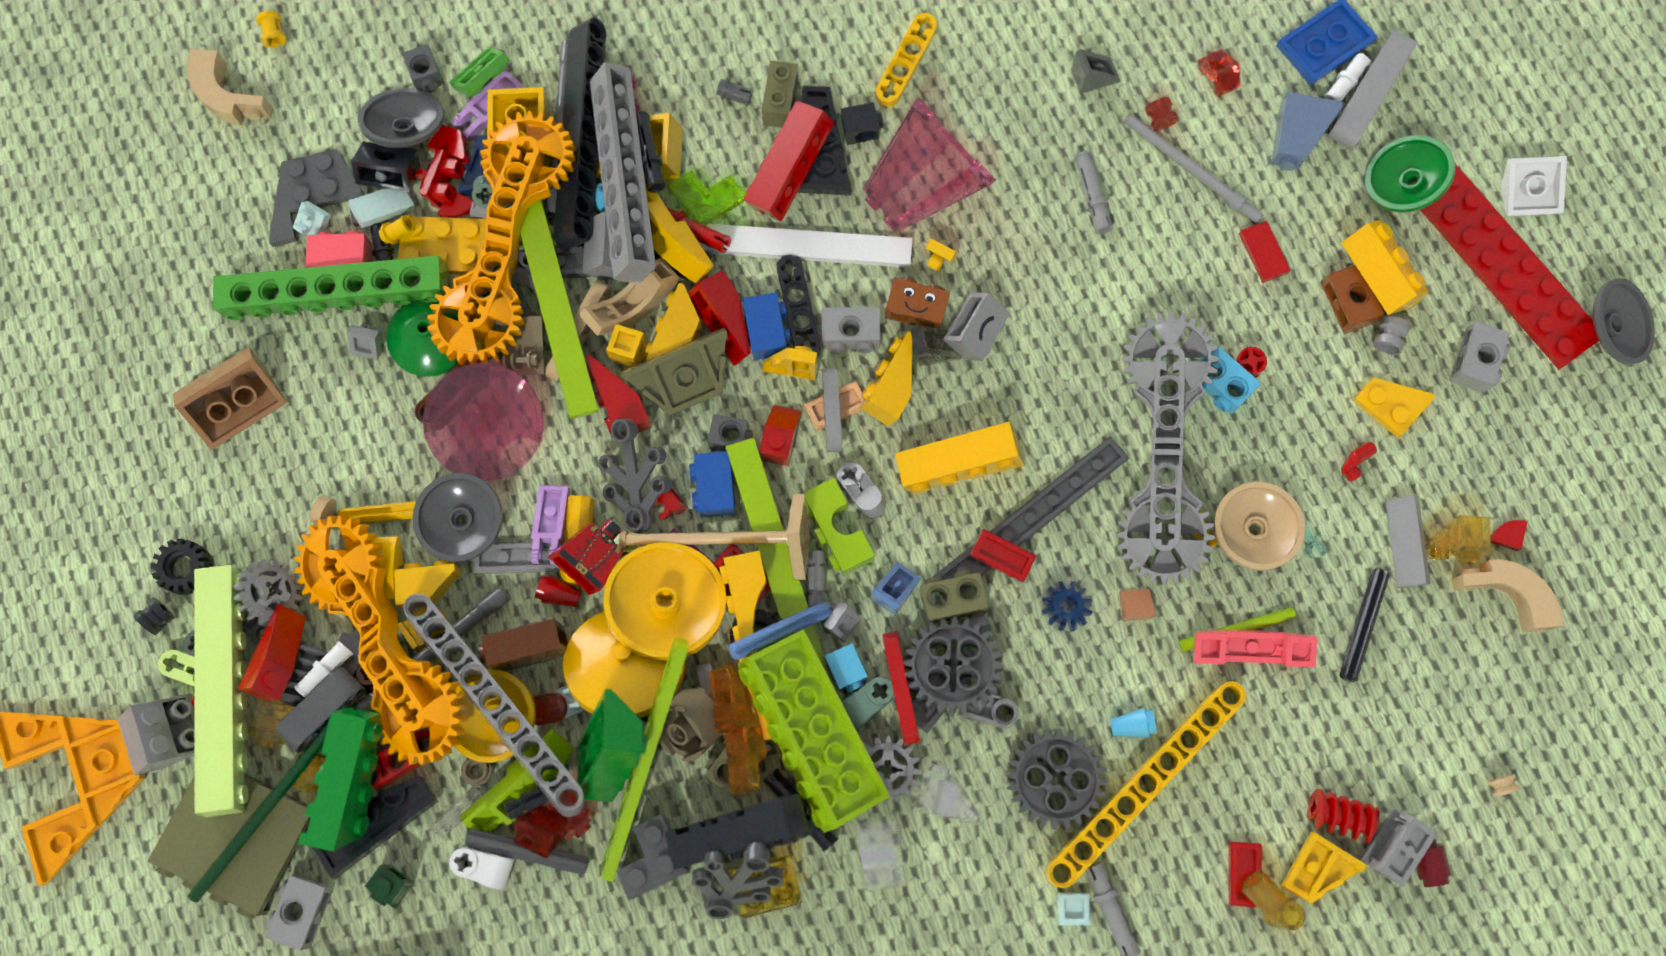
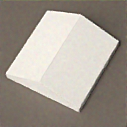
M1567 156L1508 159L1501 183L1506 216L1564 213Z

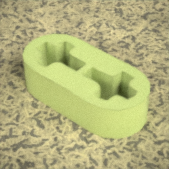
M169 650L163 653L158 661V669L161 674L195 687V675L191 674L192 669H195L194 657L177 650ZM170 659L184 664L183 670L172 669L168 665Z

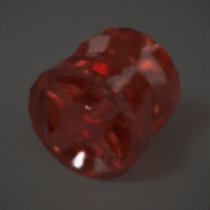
M1170 97L1159 98L1148 104L1145 108L1146 115L1152 119L1151 126L1154 131L1169 128L1179 120L1177 112L1171 108L1173 103Z
M552 692L533 697L536 708V725L544 726L549 723H558L565 718L567 703L561 694Z

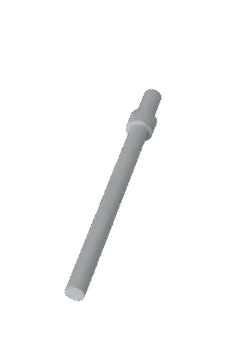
M1129 114L1125 119V124L1229 202L1228 206L1237 212L1239 210L1255 223H1258L1264 214L1247 202L1248 198L1240 192L1235 193L1134 115Z

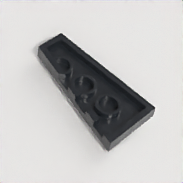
M418 775L382 791L380 795L371 799L367 809L369 825L363 837L334 852L312 848L330 878L336 879L439 801L424 778Z

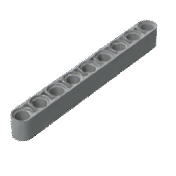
M418 593L409 596L403 604V610L411 627L446 671L451 673L454 681L459 682L458 686L557 811L566 817L578 815L584 807V795L578 783L433 602L424 594ZM415 608H427L426 612L421 616L412 615ZM437 629L445 631V634L439 639L430 638L431 633ZM454 652L464 654L463 658L458 662L448 661L449 656ZM473 675L482 677V681L475 686L466 684L467 679ZM489 699H500L501 704L498 708L490 710L485 707ZM515 721L520 724V728L514 733H506L503 730L509 722ZM529 745H535L540 749L536 756L530 758L525 757L522 753ZM548 769H554L559 772L556 780L552 782L544 781L541 777L544 771ZM567 793H573L578 796V801L575 805L567 807L561 803L562 797Z

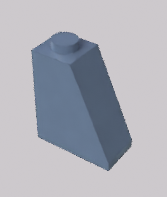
M1287 92L1280 104L1271 164L1279 165L1283 170L1299 169L1342 109L1343 102Z

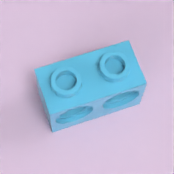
M1218 346V350L1211 353V356L1219 357V362L1211 364V367L1218 370L1217 377L1208 375L1213 384L1203 383L1202 386L1206 393L1214 399L1213 403L1220 411L1229 412L1232 415L1261 383ZM1208 357L1203 358L1201 362H1208ZM1227 387L1235 388L1239 393V397L1230 395Z

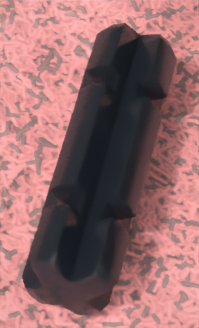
M554 777L548 780L547 782H552L556 780L557 777ZM536 786L519 795V799L513 798L505 802L504 809L510 819H515L523 815L522 811L528 812L550 800Z

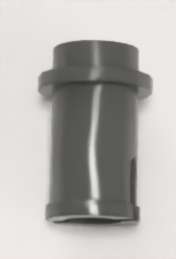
M727 78L726 80H720L716 94L721 96L722 100L728 98L748 107L753 95V89L732 83L731 79Z

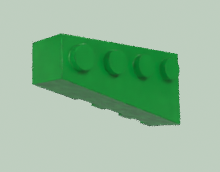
M349 707L331 712L321 754L326 756V760L316 771L314 784H317L318 791L314 802L308 803L305 816L311 817L307 833L301 832L298 844L334 852L364 836L369 825V818L367 816L368 803L373 796L372 774L378 762V757L375 754L376 746L382 734L380 713Z

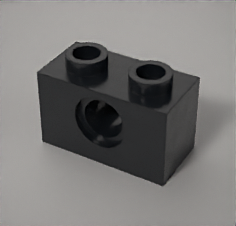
M366 141L362 142L351 160L355 184L411 192L417 181L415 177L417 169H421L417 149L389 148Z

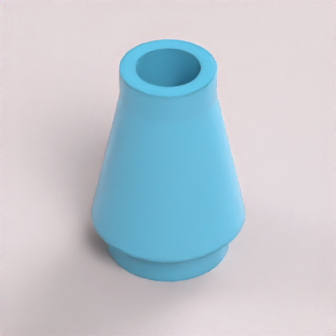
M1141 708L1116 718H1110L1113 737L1150 738L1149 735L1157 734L1153 709L1145 710V708Z

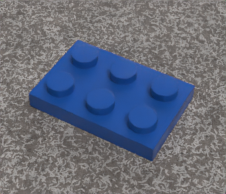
M1337 0L1281 38L1276 46L1309 85L1312 86L1356 54L1372 45L1378 36L1346 0Z

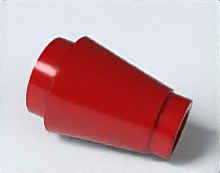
M542 575L535 598L540 599L541 603L577 607L582 590L576 589L552 575L549 577Z

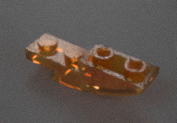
M728 663L710 671V687L714 703L713 718L715 720V732L725 733L730 794L741 796L761 789L758 761L767 758L760 719L747 686L741 681L735 664Z

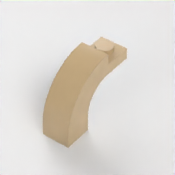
M190 49L187 61V76L190 86L195 95L212 114L227 123L242 126L243 117L251 120H260L261 117L271 118L273 108L264 96L236 94L224 89L227 63L218 51Z
M663 258L655 260L656 268L640 284L630 282L615 296L583 308L579 315L597 336L608 332L612 335L615 324L631 328L658 307L669 295L680 277Z
M1499 559L1488 560L1479 564V568L1461 570V575L1452 579L1454 591L1492 588L1506 594L1517 608L1522 633L1553 630L1564 626L1560 605L1549 585L1538 574L1521 564Z

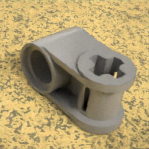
M988 692L989 704L979 700V711H973L970 705L967 707L966 716L962 714L961 710L958 712L959 717L981 724L985 723L1000 729L1012 727L1019 717V709L1015 702ZM1006 706L1010 708L1013 718L1008 722L1000 721L996 716V710L999 707Z

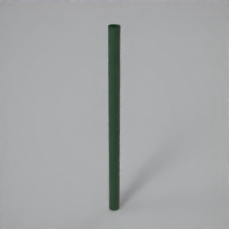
M329 721L187 895L191 901L195 903L200 901L322 750Z

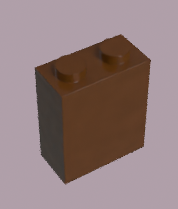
M552 618L481 636L483 645H479V655L482 663H486L487 667L502 671H510L563 658L568 644L565 627Z

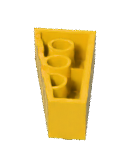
M1010 422L895 453L902 486L908 492L912 491L913 494L927 492L930 490L929 487L950 486L958 483L960 480L979 478L987 474L1025 466L1017 433Z

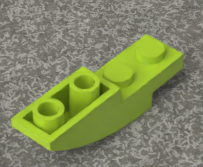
M554 728L542 737V740L562 765H564L574 750L573 746ZM533 745L523 755L528 758L534 757L540 749ZM517 759L506 768L508 775L460 815L461 822L469 829L474 828L491 833L502 822L508 826L515 820L507 816L504 809L505 802L513 798L517 800L520 798L519 795L538 786ZM548 769L544 771L541 778L544 781H548L554 778L558 771Z

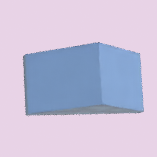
M896 562L872 591L871 600L896 616L921 578Z

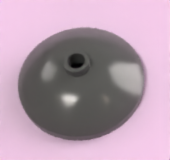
M413 88L393 89L375 95L361 107L358 114V124L361 133L371 142L389 148H407L419 145L434 136L444 122V111L440 101L428 92Z
M1618 278L1604 283L1599 289L1593 304V326L1596 336L1603 349L1618 362L1626 365L1641 363L1651 353L1655 339L1654 319L1648 301L1641 290L1629 280Z
M466 473L447 474L431 482L419 495L413 510V529L421 546L436 558L449 562H464L483 554L495 542L502 525V506L496 492L482 479ZM462 516H467V523L461 526L459 519Z

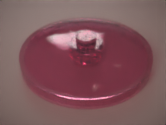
M470 364L451 371L434 386L427 398L423 411V432L427 445L434 457L452 473L471 474L483 481L501 479L521 469L533 457L543 434V411L533 388L519 374L496 364Z

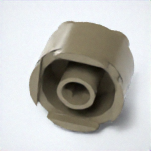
M705 688L683 689L672 698L658 742L672 756L677 753L684 756L681 759L683 761H694L722 736L724 729L728 726V720L721 713L719 707L711 699L710 693Z

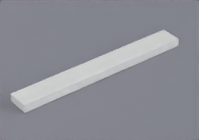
M700 223L731 237L730 247L723 245V247L727 248L725 253H721L699 242L703 250L708 251L710 254L778 259L786 255H793L799 260L907 268H910L912 238Z

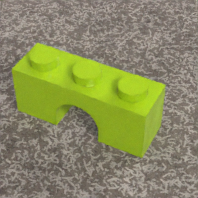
M835 478L802 493L805 494L808 520L813 518L818 527L813 531L820 545L826 544L831 554L827 555V558L834 572L840 570L842 576H845L875 560V554L862 529L853 534L844 535L837 532L832 525L834 517L848 509V503Z

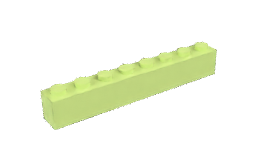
M232 565L194 569L195 814L204 817L245 812L244 803L248 802L249 797L248 788L244 784V772L248 769V758L244 753V741L247 740L248 729L244 722L243 710L247 709V696L245 692L237 689L247 669L245 662H243V650L246 649L247 640L242 630V621L246 619V610L239 612V607L243 605L242 601H235L233 598L240 593L233 586L241 581L237 577L241 572Z

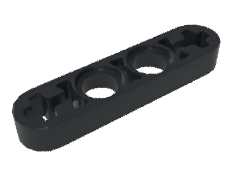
M786 255L779 259L777 263V275L785 303L794 349L796 346H804L802 335L808 334L810 346H816L812 348V352H817L818 358L821 352L820 340L802 263L796 256ZM789 263L795 268L793 270L795 281L789 282L788 272L782 271L786 269V264ZM793 289L801 290L804 294L803 298L798 302H793L787 297L788 293ZM797 316H807L810 320L809 325L805 328L796 327L793 322Z

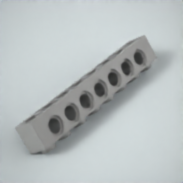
M604 62L590 80L613 279L640 284L656 268L631 72L628 67Z

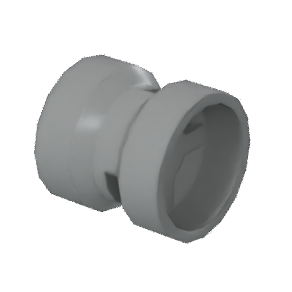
M1396 316L1382 317L1379 324L1380 334L1375 336L1373 347L1390 355L1400 354L1404 347L1402 339L1408 335L1410 329L1408 321Z

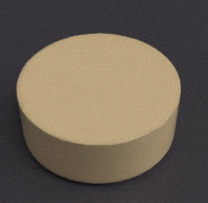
M326 495L320 496L310 511L311 522L317 524L318 519H327L328 516H332L336 509V500Z

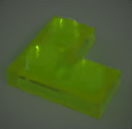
M692 170L668 184L669 191L696 222L704 226L745 202L743 199L746 192L731 175L708 189Z

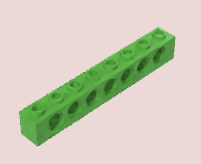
M440 256L213 276V310L223 315L225 319L241 320L243 316L248 315L267 318L272 313L297 315L299 311L305 310L322 313L326 312L327 308L352 310L355 306L360 305L378 308L383 306V303L408 305L411 301L415 300L433 303L438 301L435 297L436 294L442 296L446 294L443 287H448V264ZM420 277L419 283L411 287L412 281ZM392 280L391 285L388 288L383 289L384 284L387 281ZM364 282L363 287L355 292L357 285ZM335 285L334 291L327 294L329 288ZM307 288L306 293L300 297L301 291ZM279 290L277 297L272 299L273 294ZM251 293L250 298L244 302L245 297Z

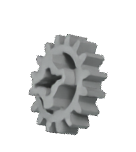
M266 559L260 561L257 565L252 563L246 568V571L244 570L237 576L241 581L233 586L234 589L240 591L239 594L233 597L235 601H242L243 605L239 607V612L247 610L249 612L247 616L249 621L255 616L258 617V625H263L270 620L277 604L296 612L299 609L296 604L303 600L302 596L296 594L297 591L303 588L302 585L294 583L298 575L292 574L290 576L287 573L289 571L288 565L282 569L278 568L279 563L277 560L270 563L269 566Z
M887 736L885 743L881 744L877 737L874 739L875 746L873 748L868 744L864 746L870 757L874 753L883 750L882 758L873 763L876 769L883 767L885 762H890L892 768L902 771L891 773L889 779L884 778V774L878 771L889 795L898 803L900 802V793L908 797L911 794L907 787L909 785L914 787L918 785L912 778L913 775L921 774V770L913 768V764L917 763L919 758H911L909 756L913 748L910 746L904 750L902 748V739H899L896 744H892L891 736ZM894 751L898 752L905 759L907 765H900L895 760ZM898 777H907L901 787L892 791V782ZM889 798L884 800L883 804H887Z

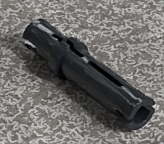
M646 111L636 112L643 171L645 172L648 191L656 193L664 190L666 187L661 170L663 162L657 153L650 115Z
M778 768L773 771V774L770 773L763 780L778 798L798 794ZM816 824L810 834L823 852L828 850L839 839L832 831L824 833Z

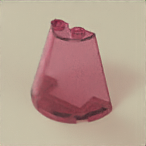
M918 97L865 184L863 190L868 196L864 200L875 212L880 208L887 215L883 220L894 232L898 228L902 231L987 188L996 179L977 159L974 160L940 123L937 115Z

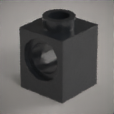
M874 102L841 108V123L846 145L879 139V131L884 128L882 114L881 112H876Z

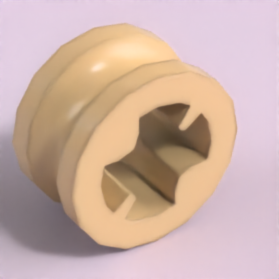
M1515 774L1488 781V786H1492L1494 789L1492 796L1499 797L1521 790L1520 785L1514 783Z

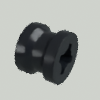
M154 597L147 602V607L144 610H138L134 614L137 622L153 635H157L161 631V626L164 623H170L175 618L172 612Z

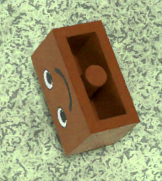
M894 278L885 309V318L940 333L950 292L945 291L943 287L938 285L925 286L918 284L916 280L911 278Z

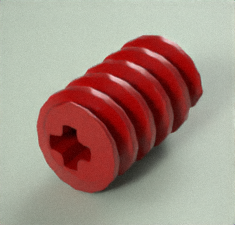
M1315 789L1310 798L1307 819H1314V827L1317 830L1325 822L1328 833H1332L1335 827L1339 826V836L1342 837L1350 829L1352 840H1357L1360 833H1363L1364 843L1369 844L1378 828L1380 810L1378 807L1374 808L1371 803H1364L1362 805L1357 799L1349 801L1346 796L1337 798L1335 793L1328 792L1325 795L1322 789Z

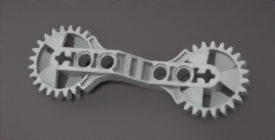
M1170 311L1166 320L1163 319L1161 313H1158L1157 322L1155 323L1147 317L1148 327L1146 328L1136 325L1140 334L1138 336L1129 334L1128 337L1134 343L1133 345H1124L1123 348L1130 352V356L1122 357V361L1130 363V366L1123 369V372L1133 374L1127 382L1128 384L1138 383L1134 393L1148 405L1153 415L1154 423L1150 479L1145 488L1129 501L1134 510H1123L1128 520L1118 521V524L1125 527V530L1116 533V536L1124 538L1125 542L1119 544L1117 548L1127 549V553L1122 557V560L1130 558L1133 560L1129 567L1130 570L1137 566L1140 567V578L1147 572L1150 573L1151 583L1155 581L1157 576H1161L1163 585H1166L1170 576H1172L1176 584L1179 583V574H1183L1189 580L1191 578L1189 569L1191 568L1200 572L1201 569L1197 562L1208 563L1209 560L1203 553L1204 551L1211 552L1214 550V548L1206 543L1208 540L1215 539L1214 535L1207 534V530L1214 527V523L1204 522V519L1210 513H1199L1203 502L1191 493L1183 477V449L1186 415L1191 406L1206 394L1202 384H1213L1208 374L1218 373L1217 369L1211 367L1212 363L1219 362V357L1211 356V353L1218 350V345L1208 344L1214 338V335L1204 336L1203 333L1207 326L1204 324L1196 328V317L1188 323L1185 322V313H1182L1179 320L1174 318L1173 311ZM1155 327L1165 342V345L1161 347L1151 332ZM1186 327H1188L1192 331L1181 348L1176 343ZM1169 352H1173L1174 356L1179 358V361L1173 363V373L1179 372V376L1170 374L1161 376V372L1168 373L1167 363L1162 361V359L1168 357ZM1134 357L1155 358V361L1134 362ZM1208 357V362L1186 361L1185 358ZM1185 379L1191 388L1187 392H1185ZM1153 381H1154V392L1151 391V390H1149V388H1150V386H1151V384H1152ZM1173 381L1177 383L1178 392L1174 396L1168 397L1162 393L1161 389L1165 382ZM1167 410H1172L1178 415L1177 422L1172 426H1165L1161 422V415ZM1168 467L1174 470L1176 477L1173 483L1164 485L1159 481L1158 475L1163 468ZM1165 497L1171 498L1175 503V509L1169 515L1162 514L1158 510V502ZM1149 502H1150V512L1148 511V509H1147V507H1146V505H1145V504H1147V503H1149ZM1182 503H1184V504H1186V505L1188 506V507L1186 508L1185 512L1183 513V515H1182ZM1157 517L1165 520L1175 518V525L1168 523L1169 533H1174V539H1170L1168 544H1163V540L1157 538V533L1163 531V523L1157 524ZM1128 532H1150V539L1128 538ZM1181 533L1204 534V540H1180ZM1157 548L1160 552L1148 569L1144 564L1153 549ZM1174 548L1186 566L1182 570L1171 552Z

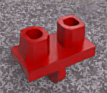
M437 149L427 169H417L415 177L421 181L419 194L429 200L434 208H440L443 202H453L456 192L450 182L452 178L460 179L463 177L465 166L459 160L451 158L444 150Z

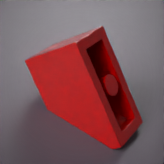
M773 405L765 424L759 449L761 461L789 466L802 413L801 410Z

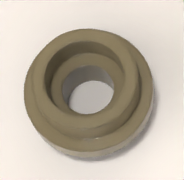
M469 758L465 760L461 768L463 780L471 786L486 784L493 773L491 763L477 762ZM476 765H480L483 769L482 774L478 777H475L472 773Z

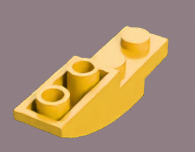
M644 178L653 249L674 269L695 284H698L705 279L714 265L687 223L674 220L658 193L648 191L647 181Z

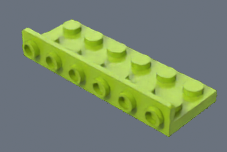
M804 629L738 663L740 679L749 687L754 697V706L760 714H763L768 724V733L771 739L778 743L783 753L782 760L788 770L792 771L796 778L797 790L801 797L807 800L812 810V819L817 827L821 828L824 833L837 829L891 797Z

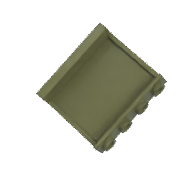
M244 773V784H246L249 794L248 802L244 803L245 812L204 817L195 814L194 775L147 862L157 866L155 871L169 878H173L175 875L184 880L182 884L185 887L193 889L274 787ZM285 794L207 891L211 893L209 898L223 905H227L229 902L238 907L237 912L251 919H254L255 916L267 915L269 910L265 909V906L298 846L301 832H305L310 823L311 817L305 816L308 804Z

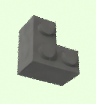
M663 814L633 827L645 857L616 871L628 901L690 872L688 867L675 870L673 868L665 835L666 831L672 829L666 816Z

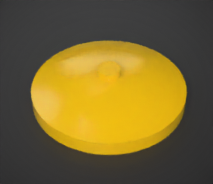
M652 543L633 550L624 556L613 568L607 579L603 594L604 614L614 637L634 654L651 660L667 661L673 640L678 637L687 640V657L705 647L720 629L726 608L725 586L717 568L699 551L678 543Z
M603 611L584 622L572 635L564 653L563 672L572 697L589 713L593 714L604 690L612 689L638 718L650 715L667 661L647 659L625 648L609 629ZM686 658L673 697L679 690L685 677Z

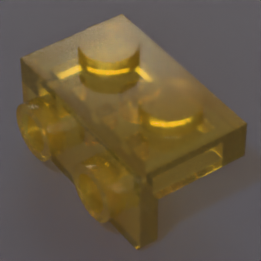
M791 855L770 860L769 867H779L783 870V884L778 887H771L770 900L767 902L739 905V913L742 919L802 903ZM737 869L730 870L731 877L734 875ZM764 871L752 872L748 879L764 876ZM752 890L736 893V895L752 892Z

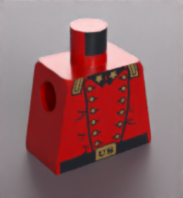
M607 520L601 528L594 523H590L553 551L548 558L589 595H592L602 590L611 571L623 553L622 548L613 541L621 532V528L612 520Z

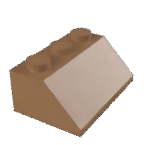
M250 347L173 393L175 408L211 450L287 403L269 372Z

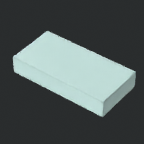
M385 188L349 200V207L361 228L414 210V204L407 192Z

